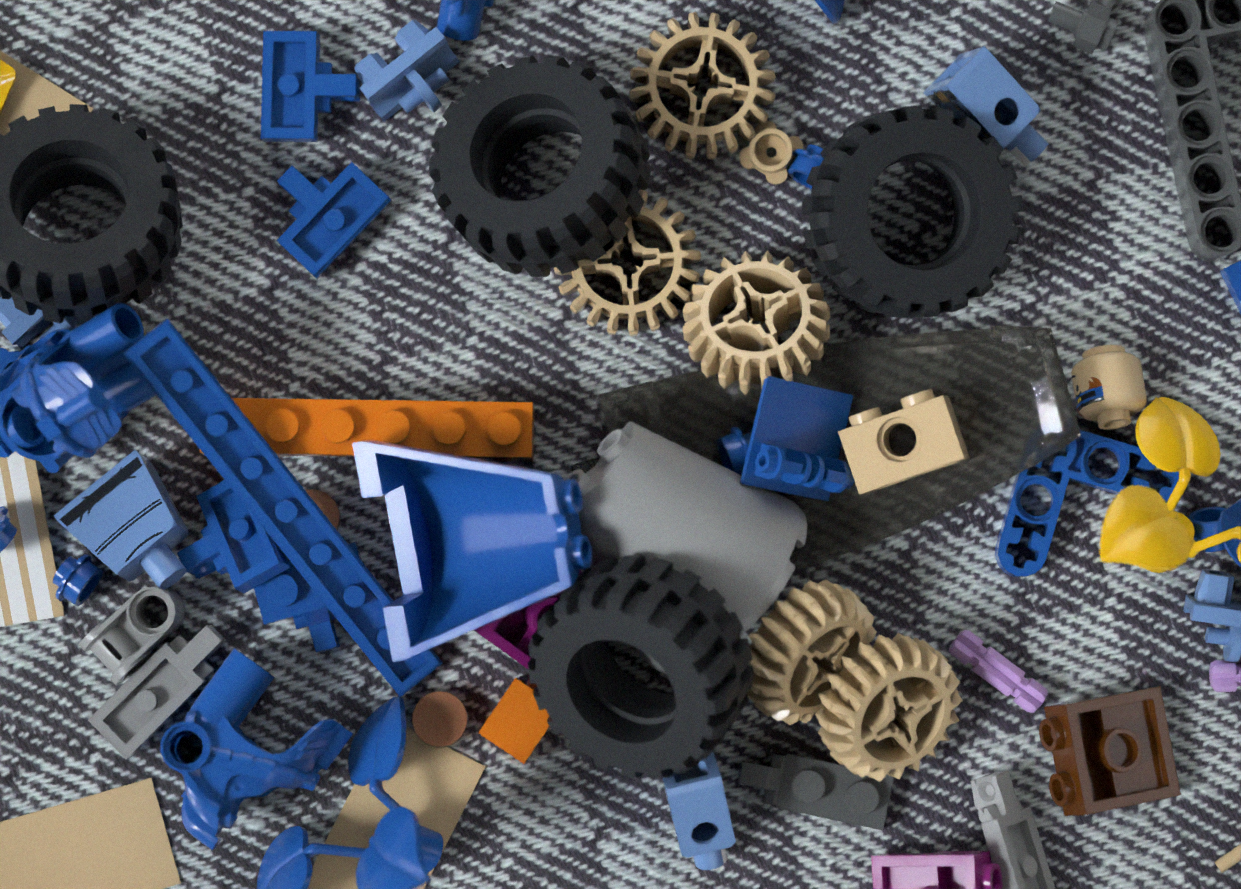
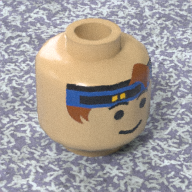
M1103 345L1086 350L1082 354L1083 359L1078 361L1071 371L1078 414L1086 420L1097 421L1100 429L1110 430L1128 426L1131 424V416L1139 413L1147 403L1140 359L1131 353H1126L1125 347L1121 345Z

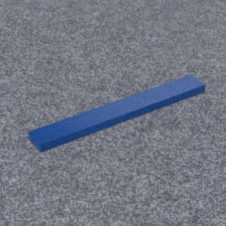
M168 318L123 352L125 357L399 697L403 696L443 663L432 648L404 661L392 662L383 607L391 603L393 599Z

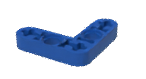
M1047 423L1037 427L1029 434L1025 442L997 539L995 558L998 566L1003 572L1012 577H1026L1035 574L1042 568L1048 555L1069 480L1118 494L1126 488L1121 485V482L1129 471V455L1138 458L1133 466L1134 469L1144 472L1151 471L1155 468V465L1142 454L1139 447L1058 423ZM1051 433L1058 436L1057 445L1065 448L1064 456L1054 457L1048 473H1059L1057 483L1045 476H1029L1027 474L1029 465L1037 470L1041 468L1044 451L1036 448L1037 441H1045ZM1106 448L1117 457L1118 469L1111 478L1100 479L1090 471L1088 460L1095 449ZM1161 471L1162 476L1169 479L1168 487L1158 488L1156 492L1165 501H1168L1178 482L1179 471ZM1136 477L1129 478V486L1139 485L1150 488V483L1146 480ZM1030 485H1040L1049 492L1051 504L1048 511L1041 516H1032L1022 508L1021 494ZM1014 517L1028 525H1044L1042 536L1035 531L1030 533L1027 549L1035 552V558L1033 561H1024L1021 568L1015 567L1013 565L1014 556L1006 553L1008 544L1015 545L1019 543L1024 529L1012 527Z

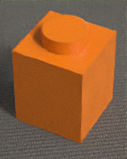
M516 677L478 733L525 764L550 727L547 723L549 714L546 709L539 710L534 698L533 691L537 684L530 683V679L525 683Z

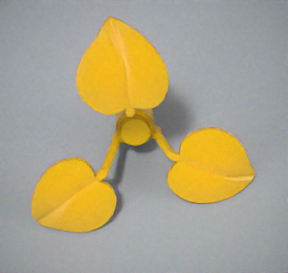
M1155 397L1137 419L1135 428L1137 444L1142 454L1157 468L1167 472L1179 471L1178 482L1167 503L1158 492L1149 487L1135 485L1121 490L1110 503L1104 517L1100 539V560L1102 562L1130 564L1151 572L1163 573L1179 568L1188 557L1194 558L1202 550L1232 539L1241 540V527L1237 526L1195 541V529L1191 520L1184 514L1174 511L1190 482V473L1207 477L1217 470L1221 454L1220 445L1211 426L1191 407L1170 398ZM1240 542V544H1239V546H1238V549H1237V556H1238V559H1239L1240 563H1241V542Z

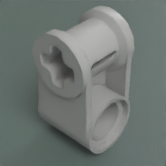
M143 588L134 593L117 611L94 627L83 638L79 646L85 652L91 650L111 671L112 676L110 679L117 686L136 672L151 657L153 651L179 628L185 616L184 602L180 595L170 588ZM153 596L163 599L168 607L167 619L159 627L148 623L144 615L145 604Z

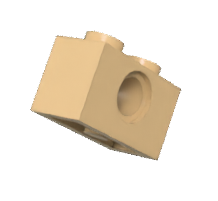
M928 389L900 399L903 409L883 416L880 407H876L848 417L851 427L838 431L859 495L868 494L970 459L949 396L941 395L935 398L932 389ZM899 424L909 425L916 434V445L905 456L897 455L889 445L890 432Z

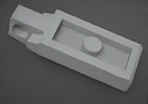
M206 625L189 643L181 635H178L171 643L166 642L88 721L126 760L130 759L207 682L206 678L215 670L207 660L227 640L212 625Z
M1009 771L991 773L970 781L975 808L979 810V820L982 822L981 826L986 839L987 850L990 851L992 862L997 863L1001 868L1002 889H1055L1031 807H1022L1016 797Z

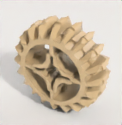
M689 13V29L682 31L679 22L675 18L668 20L667 28L671 38L667 39L661 32L652 31L649 39L657 49V52L640 47L637 51V58L647 65L648 68L634 67L630 71V79L646 84L630 90L631 101L637 103L648 102V104L636 111L635 117L637 121L645 122L655 117L656 121L648 129V137L654 140L666 130L670 134L666 139L665 150L673 152L679 140L686 141L685 157L688 159L695 157L697 144H706L707 158L715 159L717 156L716 142L721 140L730 154L736 152L738 149L737 140L734 136L736 132L743 139L751 142L756 133L747 121L750 120L764 125L769 117L765 110L756 104H773L775 99L774 92L759 87L769 85L775 81V71L769 69L757 70L758 67L764 65L769 60L770 55L768 51L759 50L750 54L749 51L757 42V35L751 32L739 41L735 37L738 34L740 22L733 19L729 23L726 32L719 30L720 17L717 13H711L708 27H699L697 13ZM701 46L699 57L692 66L687 68L673 67L672 72L662 70L666 62L676 53L686 48ZM717 49L730 55L739 64L745 75L747 85L736 83V78L725 76L718 70L716 65ZM707 62L709 63L707 76L710 77V85L716 84L717 89H708L706 97H703L701 109L697 110L698 96L694 95L695 86L688 88L687 84L697 83L699 75H702L704 63ZM657 87L668 88L670 94L681 96L689 106L687 124L681 122L668 112L659 97ZM733 100L744 102L739 111L727 121L718 125L703 127L707 111L712 106L719 103L731 104Z
M639 190L638 192L645 201L639 216L636 218L629 216L625 222L629 228V231L624 236L628 239V249L631 250L633 259H642L643 261L642 267L635 265L631 289L627 287L626 275H623L622 267L612 265L613 258L620 260V252L623 251V238L620 242L616 241L613 247L596 261L592 262L590 258L578 261V270L562 274L557 267H554L555 274L572 275V279L563 282L559 286L560 294L562 296L570 295L577 291L580 294L570 305L571 311L577 314L587 305L591 306L593 309L588 315L587 325L592 328L599 323L602 314L610 317L607 324V333L610 335L617 333L619 320H628L629 335L637 336L639 332L637 319L646 317L651 331L659 330V319L655 313L661 309L667 318L675 320L678 317V311L670 300L675 298L681 303H688L692 298L690 292L681 287L680 283L697 284L699 282L700 274L694 270L684 268V264L699 262L701 260V252L694 249L683 250L682 247L696 239L695 231L690 229L678 234L676 233L675 229L682 224L685 215L678 211L667 220L664 219L662 215L667 209L668 200L663 197L656 202L653 210L645 208L648 198V192L645 190ZM632 221L641 222L655 229L665 239L670 250L659 251V248H645L640 245L635 239ZM673 267L671 277L663 290L652 299L639 304L638 284L641 278L648 273L659 271L660 268ZM596 274L597 277L604 276L614 279L620 285L623 305L609 302L597 295L587 283L584 275Z
M767 250L762 256L761 261H752V257L745 251L741 256V264L733 265L731 261L724 257L720 263V274L705 269L703 274L704 285L692 284V289L690 290L691 302L685 303L683 308V317L686 323L682 329L684 340L690 344L688 346L689 355L694 362L701 361V371L705 374L706 378L718 374L719 384L724 389L737 380L740 384V391L746 395L751 389L752 384H761L762 389L764 380L768 376L793 381L792 372L794 371L808 377L811 371L810 360L821 361L824 354V345L822 343L828 342L830 338V325L827 323L830 319V306L827 304V301H823L824 290L820 283H812L811 273L807 267L794 272V263L789 256L778 265L773 264V256ZM735 301V309L723 316L722 323L713 326L719 313L728 304ZM747 312L749 313V315H750V317H751V320L749 321V323H748ZM801 319L793 335L779 345V334L790 329L789 323ZM760 321V324H753V322ZM764 322H765L766 333L764 332V330H763V328H762V325L764 324Z
M825 579L818 584L810 580L803 586L801 591L792 588L785 601L780 602L776 600L774 602V610L767 617H761L762 624L759 629L748 636L752 642L750 647L753 656L749 665H752L754 676L753 686L747 694L748 698L755 703V707L766 716H772L775 720H782L789 725L796 723L798 720L807 723L818 710L824 707L818 693L829 690L832 687L827 674H839L844 667L841 656L853 659L858 655L859 642L870 645V642L877 633L872 627L874 616L868 611L867 606L860 602V597L848 588L844 589L839 584H833Z
M900 633L892 640L889 637L886 638L878 635L873 648L870 645L859 642L858 655L853 659L841 656L844 667L839 674H827L832 687L829 690L818 693L824 707L815 713L819 724L822 726L818 733L821 736L822 742L831 751L830 755L840 765L844 764L853 774H858L861 778L867 775L869 778H874L879 782L886 775L900 779L906 766L909 769L919 771L920 759L926 755L936 758L934 747L939 741H950L946 728L948 725L959 721L953 709L963 701L958 690H956L960 681L956 677L955 672L951 670L952 666L948 663V659L926 641L919 640L917 637L911 639L909 636H904Z

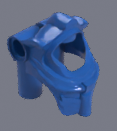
M117 303L72 331L68 328L54 330L30 346L0 374V457L6 458L16 452L23 457L40 461L48 472L56 473L74 455L83 458L94 456L98 449L103 447L119 431L122 421L129 411L157 396L123 354L124 351L144 336L142 321L134 309L127 304Z
M236 649L231 651L191 706L190 711L186 714L185 722L172 725L164 733L160 746L164 762L170 768L180 772L185 780V791L181 796L183 798L181 818L184 827L188 833L211 850H214L222 840L218 837L222 828L231 829L238 818L237 814L240 804L245 799L265 797L278 788L293 790L304 788L315 792L321 779V775L318 772L321 769L327 770L353 735L352 732L337 721L325 719L310 728L294 746L285 752L271 754L257 745L244 734L239 726L275 677ZM197 734L202 740L203 751L195 762L188 764L181 754L182 745L189 736Z

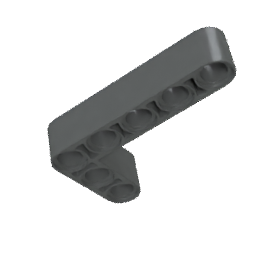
M1160 0L1147 15L1144 23V36L1185 231L1190 249L1199 259L1207 262H1218L1227 258L1241 247V198L1208 45L1241 39V0ZM1225 2L1230 4L1237 13V22L1235 24L1220 22L1214 14V3ZM1164 12L1177 14L1184 23V33L1173 35L1166 32L1160 23V15ZM1176 64L1188 66L1195 75V86L1191 88L1179 86L1172 78V66ZM1185 117H1196L1204 123L1207 132L1205 140L1195 141L1185 134L1183 130V119ZM1197 169H1206L1215 175L1218 182L1215 194L1203 193L1196 187L1194 173ZM1207 222H1218L1227 229L1229 241L1226 247H1216L1207 240L1205 235Z

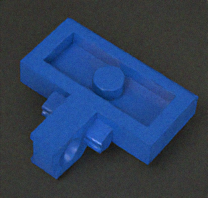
M263 31L261 139L264 142H318V113H331V101L360 102L359 87H361V81L357 78L356 74H332L331 63L319 62L320 35L317 31Z
M353 162L332 183L321 176L314 184H311L295 167L291 166L277 182L297 201L288 210L296 220L276 241L318 279L392 200Z
M225 480L196 496L208 525L201 530L203 538L177 552L180 562L186 568V573L188 572L195 576L196 579H200L216 570L221 575L228 572L234 588L242 593H246L290 568L286 555Z
M350 543L349 546L361 559L357 543ZM290 560L288 561L290 568L254 588L264 625L293 618L296 629L309 627L316 653L340 647L333 619H336V617Z

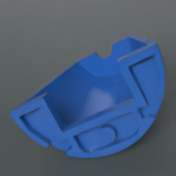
M376 440L352 443L362 498L385 495L403 595L383 607L392 662L404 661L574 585L580 569H587L591 566V544L585 534L581 535L578 513L582 509V492L576 479L565 480L562 476L555 473Z

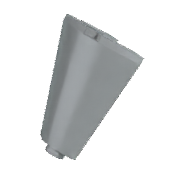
M631 421L622 430H614L600 443L597 454L601 459L590 471L584 473L581 469H578L565 478V480L576 479L581 488L582 509L578 514L581 535L585 534L591 544L592 561L590 568L592 569L597 562L609 558H616L620 561L624 556H645L646 563H651L655 558L674 563L673 569L681 573L688 569L701 577L699 583L706 589L711 591L715 588L725 598V603L723 604L728 613L735 611L744 629L740 633L741 637L771 606L794 572L796 566L789 561L794 546L800 548L805 545L807 537L805 513L793 500L769 489L740 484L741 475ZM636 648L641 658L657 671L664 672L653 658Z

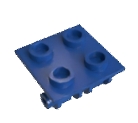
M768 376L763 383L740 484L823 501L829 500L830 492L841 493L845 489H850L854 484V478L848 464L845 461L838 460L842 446L838 431L846 429L853 395Z

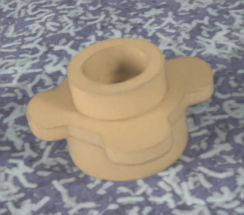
M767 121L764 125L758 124L756 126V135L752 138L749 147L741 150L739 159L745 169H756L766 175V179L770 184L779 185L785 182L788 177L787 169L796 157L793 156V151L804 148L800 138L796 136L788 137L783 131L777 129L774 122ZM769 148H774L777 154L775 157L770 158L766 155V151Z

